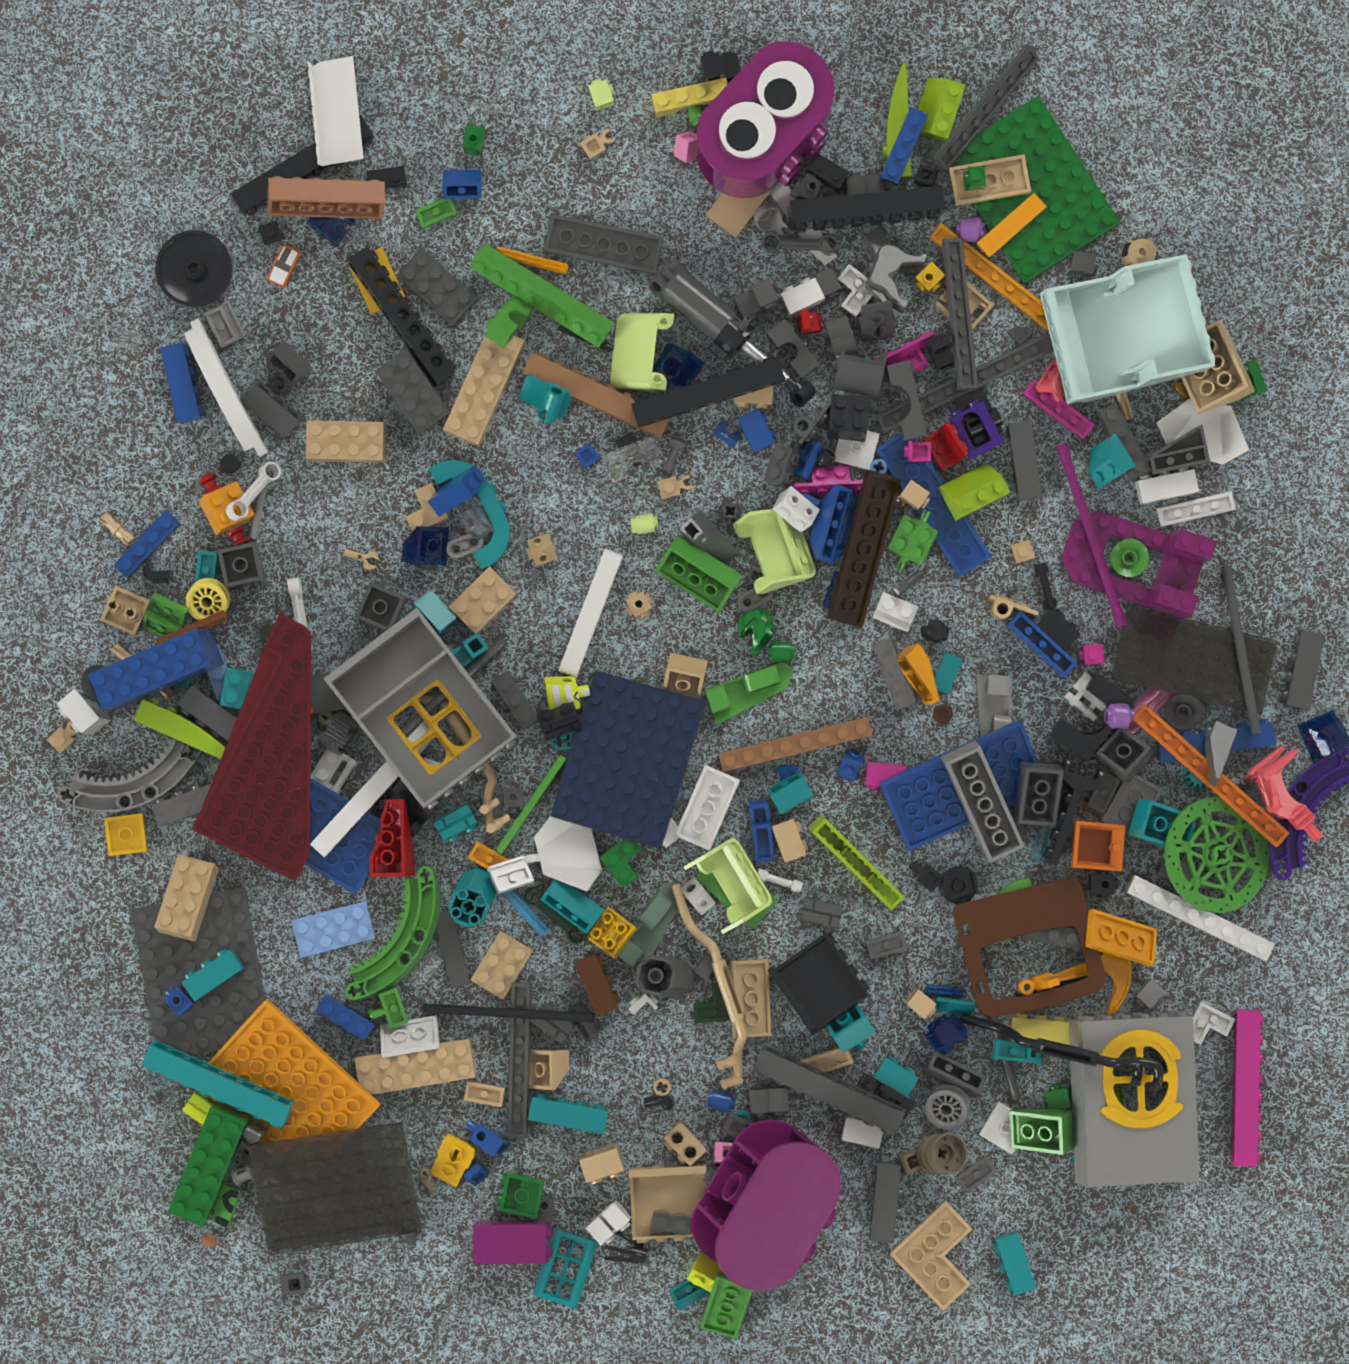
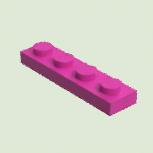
M1034 378L1022 395L1081 440H1084L1095 424L1064 400L1057 402L1051 392H1038L1035 386L1039 381Z

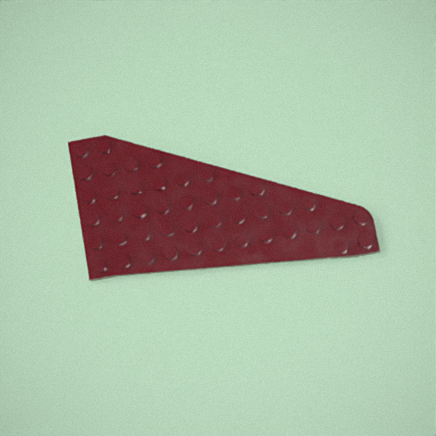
M280 613L266 642L202 809L191 830L296 882L310 855L312 638L307 627Z

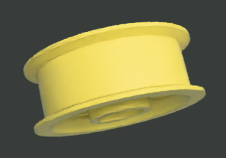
M203 578L196 581L186 595L188 612L198 621L222 610L226 612L230 605L228 589L225 588L222 582L213 578ZM204 597L210 598L212 603H207Z

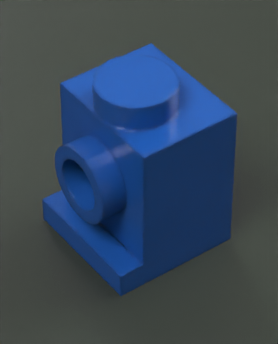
M172 986L165 993L167 997L164 1001L173 1009L178 1017L182 1016L196 1003L181 986L177 988ZM175 997L180 998L179 1004L174 1002Z

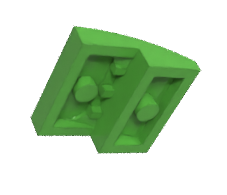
M154 592L151 596L148 610L144 614L142 628L162 637L183 628L189 608Z

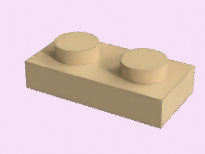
M467 1081L464 1101L502 1107L505 1087Z

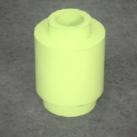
M653 513L636 515L635 518H630L632 534L653 533L655 528H659L657 516L653 517Z

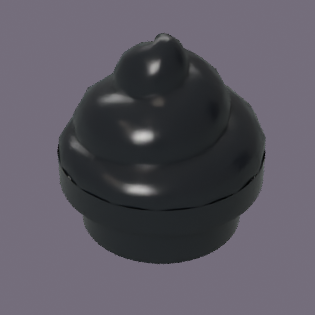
M827 448L820 450L817 457V466L831 467L836 456Z

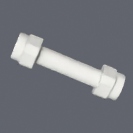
M760 868L758 870V875L763 882L769 881L800 893L803 882L795 879L791 881L775 876Z

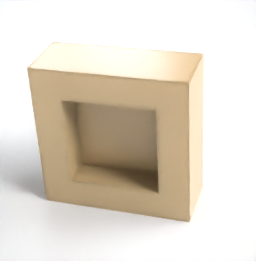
M1030 540L1011 545L1016 564L1035 558Z

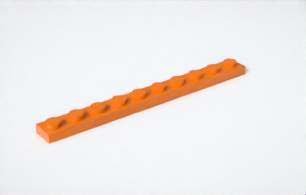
M1143 704L1134 714V722L1274 847H1278L1290 834L1223 773L1214 786L1210 785L1206 758L1146 704Z

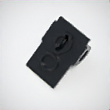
M982 387L954 399L957 408H961L962 411L969 408V403L977 399L979 402L984 400V404L999 433L1003 432L1001 427L1003 425L1002 417L996 407H991ZM968 412L963 416V424L970 439L974 440L975 445L990 438L978 414Z

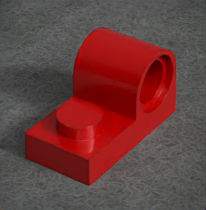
M808 309L800 310L797 316L799 336L812 334V332H822L820 312H809Z

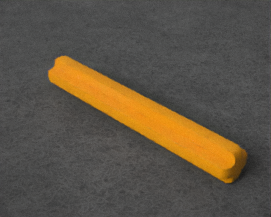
M499 246L495 248L517 263L567 274L568 264Z

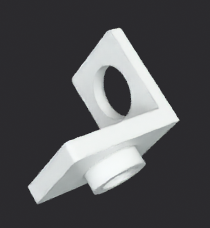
M695 877L681 887L685 897L700 915H703L716 904ZM696 885L692 892H687L689 886Z

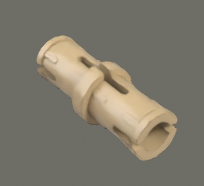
M108 512L102 515V519L99 521L111 531L113 536L116 535L127 547L134 542L136 537L124 528V524L116 521Z

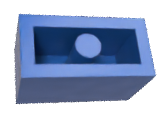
M481 169L443 170V199L482 198Z
M759 408L738 417L737 421L753 454L775 444L774 439H776L773 429H768L766 425L768 419L764 411L760 412Z

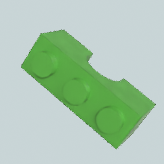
M513 296L511 300L507 299L502 309L499 308L495 313L494 319L491 317L487 322L485 336L504 348L513 338L516 329H521L528 321L534 308L516 296Z

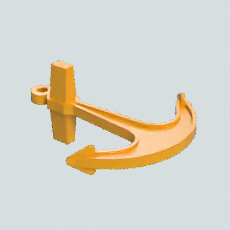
M1100 952L1105 973L1109 974L1114 982V990L1109 999L1105 1014L1112 1015L1119 1009L1129 991L1132 965L1130 960ZM1086 962L1055 974L1046 972L1021 980L1018 983L1017 989L1020 994L1030 995L1034 990L1040 992L1060 985L1059 981L1088 975ZM1025 984H1027L1028 989L1026 991L1024 990Z

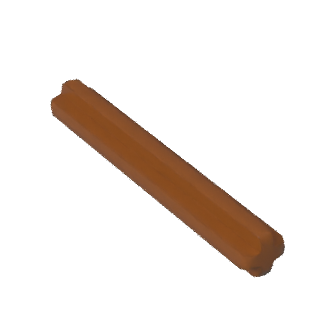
M222 610L156 639L157 645L190 630L209 629L228 620L227 614Z

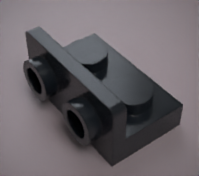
M880 1083L874 1095L907 1109L903 1119L916 1105V1102L884 1083Z

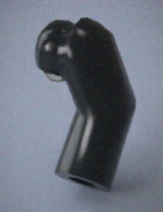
M652 1096L644 1098L645 1107L663 1105L664 1110L673 1108V1100L670 1097Z

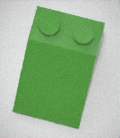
M1017 1109L1009 1111L1011 1148L1064 1155L1074 1148L1072 1111L1061 1109Z

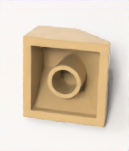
M530 1049L529 1089L556 1090L569 1070V1050Z

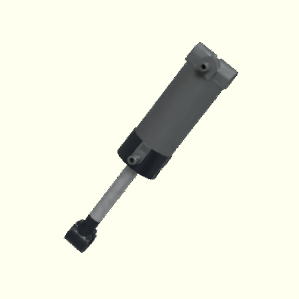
M675 256L672 261H668L661 272L649 282V289L658 298L662 297L710 338L730 358L741 349L758 364L763 363V359L768 357L749 341L755 331V328L750 324L751 317L746 315L743 318L736 314L686 271V267L680 263L681 258L679 256ZM782 369L785 377V382L782 384L790 390L791 402L798 407H804L816 394L815 387L808 381L801 382L799 380L797 382Z

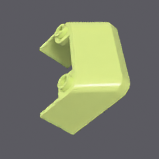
M734 838L727 840L684 866L686 870L696 864L698 869L704 874L713 872L730 901L731 906L727 908L726 914L731 924L721 930L722 934L744 923L772 903L771 895L739 841Z

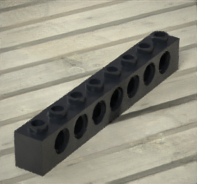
M365 247L348 258L347 264L436 388L454 376L456 367L451 359L447 360L443 354L445 353L443 347L439 343L436 344L433 340L434 336L428 327L425 329L421 323L423 322L421 316L417 312H413L409 299L401 295L399 292L401 289L397 282H392L387 268L384 265L381 266L377 261L379 258L375 251H370L368 247ZM372 266L374 267L375 271L373 273L366 272L365 267ZM382 281L386 284V287L380 289L376 286V283ZM395 297L397 299V303L390 304L388 303L387 298ZM404 312L408 315V318L401 320L398 314ZM416 328L419 334L411 335L409 329ZM423 343L428 344L430 350L423 351L420 345ZM438 359L441 365L435 367L431 364V360Z

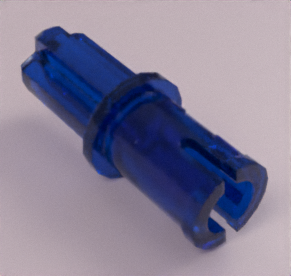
M834 571L830 585L826 587L827 593L822 604L826 609L830 607L838 571Z

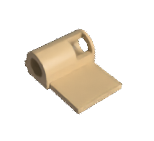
M999 594L996 596L990 595L987 601L992 602L990 615L995 620H1004L1010 616L1012 610L1022 611L1031 617L1038 615V611L1030 609L1031 606L1018 601L1014 603L1013 599ZM999 605L1004 607V614L998 613L997 607Z

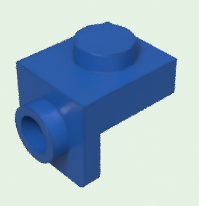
M846 748L836 775L854 782L864 755L858 750Z

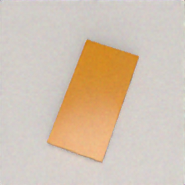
M1095 909L1088 911L1085 947L1149 967L1154 966L1157 939L1156 928Z

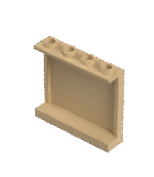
M706 1164L629 1168L632 1240H637V1243H647L648 1239H656V1242L668 1241L667 1238H675V1241H685L687 1237H693L691 1228L688 1235H677L671 1231L658 1232L651 1228L653 1211L666 1210L672 1214L685 1213L692 1217L697 1203L707 1188V1183L703 1180L706 1174Z

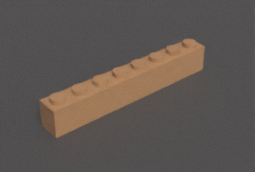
M537 352V354L531 353L522 372L524 377L530 374L548 383L552 382L572 393V399L662 439L671 418L639 428L631 405L635 403L633 395L627 392L621 394L616 391V387L606 384V386L599 384V380L592 376L586 378L577 369L572 368L569 370L564 368L565 364L557 360L551 362L547 360L546 355Z
M865 717L718 753L722 772H727L869 737L873 734L869 718Z

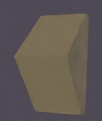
M917 1147L899 1153L906 1175L921 1169L916 1158Z

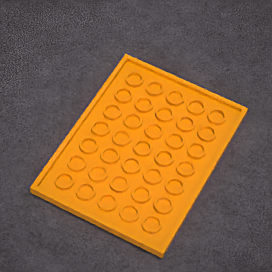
M268 999L257 1008L208 1062L231 1074L295 1101L289 1120L283 1128L273 1127L269 1122L263 1119H255L252 1117V1114L247 1112L241 1113L251 1117L249 1123L254 1120L268 1128L258 1143L273 1157L286 1152L290 1163L283 1166L304 1186L381 1105L380 1102ZM208 1096V1097H209L210 1099H212L214 1102L219 1103V1102L216 1100V1098H213V1097H211V1096ZM222 1104L224 1106L236 1110L234 1106H231L229 1104ZM252 1126L255 1130L262 1131L260 1127Z

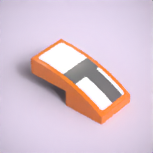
M284 243L267 280L285 288L292 270L296 267L301 251Z

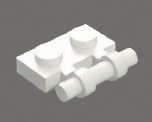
M1084 672L1072 686L1077 691L1076 695L1074 696L1068 691L1064 697L1072 707L1078 708L1085 718L1088 717L1094 722L1098 717L1093 712L1095 707L1102 712L1106 706L1101 700L1085 689V686L1092 677ZM1082 696L1091 703L1088 707L1080 701Z

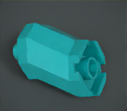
M476 867L461 875L448 905L449 912L455 923L470 928L485 921L497 893L490 881L491 875L487 870Z

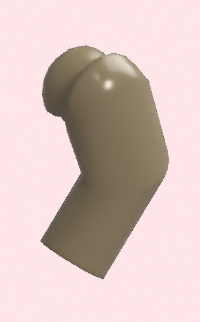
M427 1166L421 1167L419 1170V1182L432 1194L438 1186L431 1179L430 1168Z

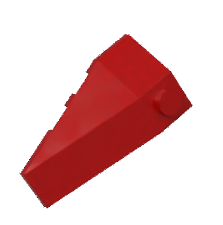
M386 799L380 819L379 832L375 837L374 850L370 854V877L415 876V856L405 799Z

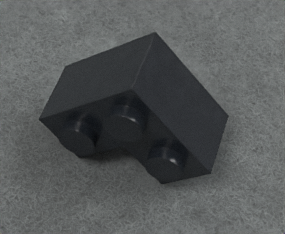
M708 51L703 53V56H700L703 82L726 78L728 83L741 71L737 53L725 52L719 56V52Z

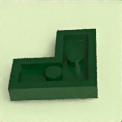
M718 982L711 983L713 1002L694 1003L695 1023L730 1020Z

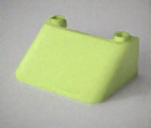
M624 313L618 317L610 375L612 386L623 390L650 393L664 391L666 393L667 381L665 376L652 371L657 329H669L674 323V314Z
M772 509L748 512L733 523L734 530L739 538L750 537L763 577H759L754 582L756 594H764L810 579L815 575L816 568L803 532H799Z

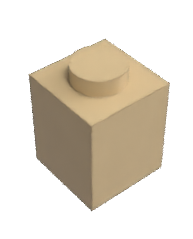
M911 480L899 498L916 510L920 506L924 509L930 500L928 498L930 492Z

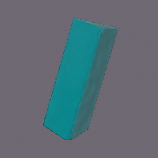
M935 997L936 1011L973 1014L975 1007L973 1000Z
M689 1280L668 1290L679 1310L710 1294L709 1291L694 1285Z

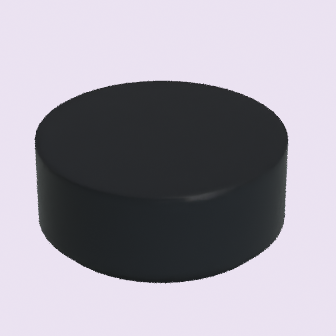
M227 454L222 457L220 466L224 472L233 474L239 470L240 461L235 455Z

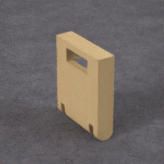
M967 282L970 315L978 306L984 310L973 324L971 322L973 330L992 309L994 304ZM946 290L939 298L944 305L938 301L934 305L950 318Z

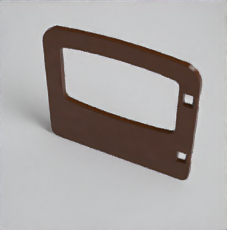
M1069 877L961 903L953 908V917L979 1011L984 1015L997 1017L1042 1009L1087 996L1099 991L1104 986L1106 975L1100 952L1085 947L1088 908L1081 883L1076 877ZM968 924L969 935L963 934L961 925ZM1062 927L1076 928L1088 970L1087 978L1059 988L1026 996L997 1000L992 998L980 956L981 948L1038 931ZM983 982L986 993L979 994L976 983Z

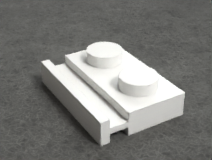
M883 592L872 618L908 633L918 606Z
M524 855L489 866L487 869L497 894L531 884L534 881L527 863H525Z

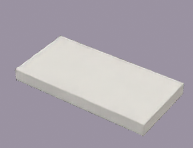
M704 765L674 836L710 851L740 779Z

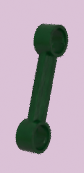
M531 886L524 891V901L528 905L537 906L563 929L571 943L579 944L584 941L586 933H584L581 940L573 941L570 937V931L576 926L539 899L537 902L532 903L527 900L526 894L530 889H537L540 893V899L542 898L543 892L539 887Z

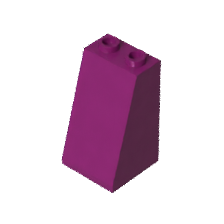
M481 1220L473 1224V1264H546L553 1256V1248L550 1247V1239L553 1238V1228L550 1227V1222Z

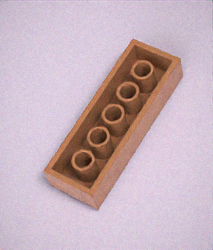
M280 176L268 178V216L382 219L385 182L375 179L370 181L351 179L349 181L338 178L331 180H322L321 178L302 179L301 177L288 179Z

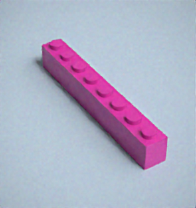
M1234 1009V1019L1236 1020L1234 1022L1231 1164L1233 1166L1257 1167V1162H1260L1261 1152L1258 1150V1142H1261V1131H1258V1123H1261L1262 1118L1261 1111H1259V1103L1262 1102V1093L1259 1092V1084H1262V1073L1259 1072V1065H1262L1263 1055L1260 1053V1045H1263V1034H1260V1026H1263L1264 1018L1260 1010Z

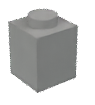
M1148 978L1134 994L1137 998L1135 1002L1143 1009L1145 1007L1152 1009L1166 991L1154 980Z

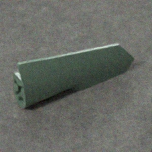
M662 883L639 913L634 924L638 929L618 955L636 970L640 962L654 954L678 909L671 886L676 883Z

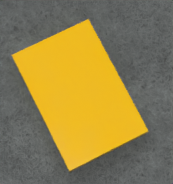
M380 247L374 250L379 258L377 260L379 264L387 268L390 274L389 278L392 282L396 281L399 285L383 248ZM372 266L365 267V270L368 273H373L375 271L374 267ZM351 269L371 315L381 311ZM379 281L376 283V286L383 289L386 287V284ZM401 289L399 292L401 293V295H402L403 297H405V295H404V293H403V291H402V289ZM395 297L387 298L388 303H397V299Z

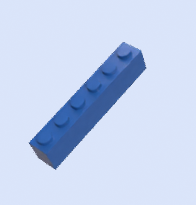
M1266 719L1259 720L1261 734L1258 735L1251 734V728L1247 722L1237 723L1236 728H1234L1237 729V733L1230 752L1276 745L1273 722L1267 723ZM1200 729L1198 734L1191 735L1190 731L1179 733L1199 753L1206 756L1204 746L1206 740L1204 733L1206 729ZM1156 741L1159 763L1178 761Z

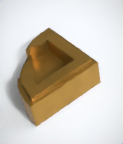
M1183 381L1174 382L1173 387L1181 397L1190 399Z

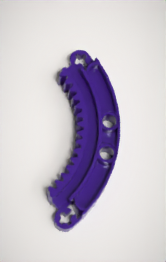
M1349 747L1329 753L1305 768L1286 789L1290 796L1297 802L1306 805L1312 813H1316L1317 811L1314 806L1320 807L1319 801H1325V796H1331L1330 791H1337V787H1344L1343 783L1349 784V758L1344 759L1347 763L1343 764V756L1340 753L1344 751L1343 755H1348ZM1299 782L1304 785L1302 793L1296 790V785ZM1274 816L1273 818L1290 834L1278 847H1274L1270 842L1268 843L1269 863L1272 865L1275 878L1287 880L1291 877L1292 869L1304 867L1308 863V861L1302 859L1307 856L1306 853L1302 852L1303 849L1307 848V846L1302 844V842L1307 841L1303 837V834L1307 833L1303 829L1296 830L1287 819H1279ZM1274 861H1286V863H1281L1283 869H1287L1284 877L1278 874V871L1281 869L1280 864L1275 865Z

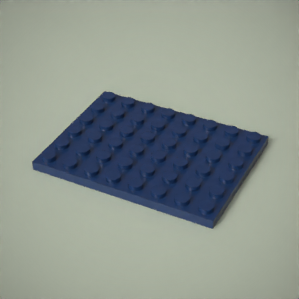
M595 670L589 688L590 696L586 698L580 718L583 728L576 731L550 817L662 849L706 702Z

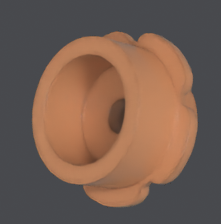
M206 1233L205 1236H201V1245L216 1248V1244L219 1243L216 1240V1235Z

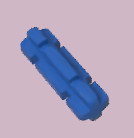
M926 984L925 993L948 997L953 995L954 997L961 998L963 996V988Z

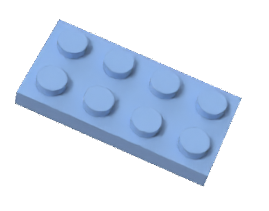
M366 901L291 921L300 958L376 938Z

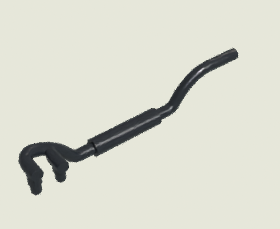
M961 1014L960 1023L1001 1033L1011 1038L1020 1046L1035 1049L1037 1053L1095 1067L1097 1065L1111 1068L1132 1067L1133 1077L1130 1084L1133 1087L1141 1086L1143 1067L1150 1068L1154 1072L1153 1080L1149 1087L1150 1090L1155 1092L1162 1087L1163 1068L1154 1059L1142 1057L1111 1058L1100 1055V1052L1042 1038L1037 1040L1027 1038L1013 1028L996 1021L967 1014Z

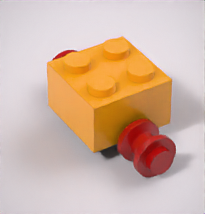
M211 472L204 474L200 477L201 481H199V484L204 485L207 491L200 499L199 504L215 535L217 536L230 530L226 536L233 539L232 547L247 544L250 538L244 537L242 533L244 527L240 525L249 522L255 515L250 505L248 506L247 516L238 521L231 520L226 514L227 505L240 499L244 494L238 482L236 481L222 487V485H217L215 482L216 474H211ZM234 504V513L241 516L240 507Z

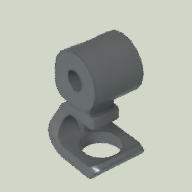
M252 1120L244 1130V1138L239 1144L237 1151L251 1159L259 1147L257 1142L268 1128ZM252 1126H258L262 1131H257Z

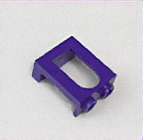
M977 399L969 403V408L963 411L961 408L951 413L952 416L949 418L950 423L957 429V436L968 447L967 456L969 460L1004 443V439L993 422L984 404V400L979 402ZM968 412H975L979 415L991 438L975 448L962 425V418Z

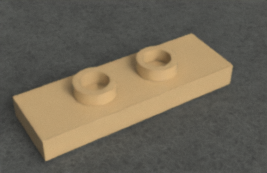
M840 1047L800 1059V1061L824 1072L854 1063L850 1049L843 1053Z

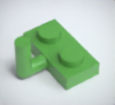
M396 986L377 992L382 1008L374 1010L371 1006L366 1008V1012L371 1019L385 1015L390 1029L409 1023Z

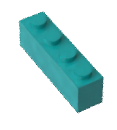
M537 1093V1096H532L528 1120L604 1134L609 1109H605V1105L601 1104L587 1106L585 1101L575 1100V1103L567 1102V1098L556 1096L555 1100L548 1098L547 1094Z

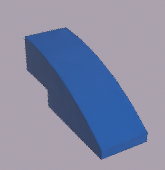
M768 799L748 801L755 861H773L775 857Z

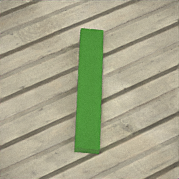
M559 755L496 848L497 852L500 854L505 852L567 758Z

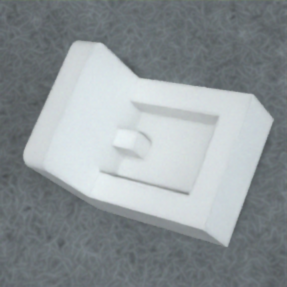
M643 994L640 998L635 996L629 1002L631 1006L628 1010L634 1015L647 1002L656 1010L659 1001L653 995Z

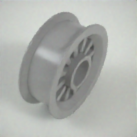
M950 1084L934 1088L925 1105V1112L929 1121L936 1127L945 1130L960 1127L966 1120L970 1110V1101L966 1093L959 1087ZM944 1105L950 1106L951 1109L945 1108Z

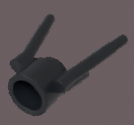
M620 1231L616 1232L617 1235L636 1245V1247L632 1246L631 1251L605 1245V1249L627 1254L630 1257H604V1260L632 1262L638 1264V1262L644 1263L648 1248L643 1247L644 1243H637L636 1240H632L631 1237Z

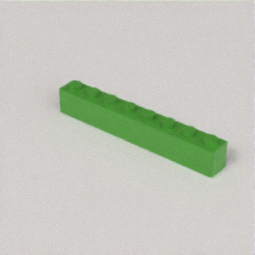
M485 243L474 255L469 268L599 348L608 337L614 322Z

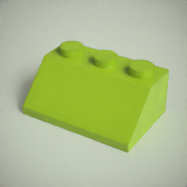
M927 79L918 107L919 111L928 114L920 132L921 136L945 143L949 138L966 86L965 84L950 79Z
M987 463L938 487L955 521L1010 493L1002 475Z

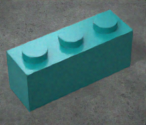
M554 880L540 899L586 934L604 912V909L586 897L581 891L558 880Z
M223 949L216 954L218 958L213 961L210 959L200 965L202 969L197 972L192 970L184 976L186 979L182 984L194 1002L245 969V966L233 949Z
M1015 1230L994 1237L996 1243L992 1245L996 1255L1000 1254L1002 1261L999 1262L1002 1273L1006 1272L1008 1280H1005L1008 1291H1012L1016 1296L1036 1289L1037 1287L1018 1232Z

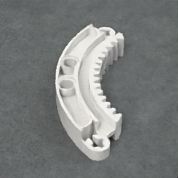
M199 318L190 322L192 330L184 333L238 441L244 451L254 447L259 457L268 453L257 428L242 405L240 397L234 389Z

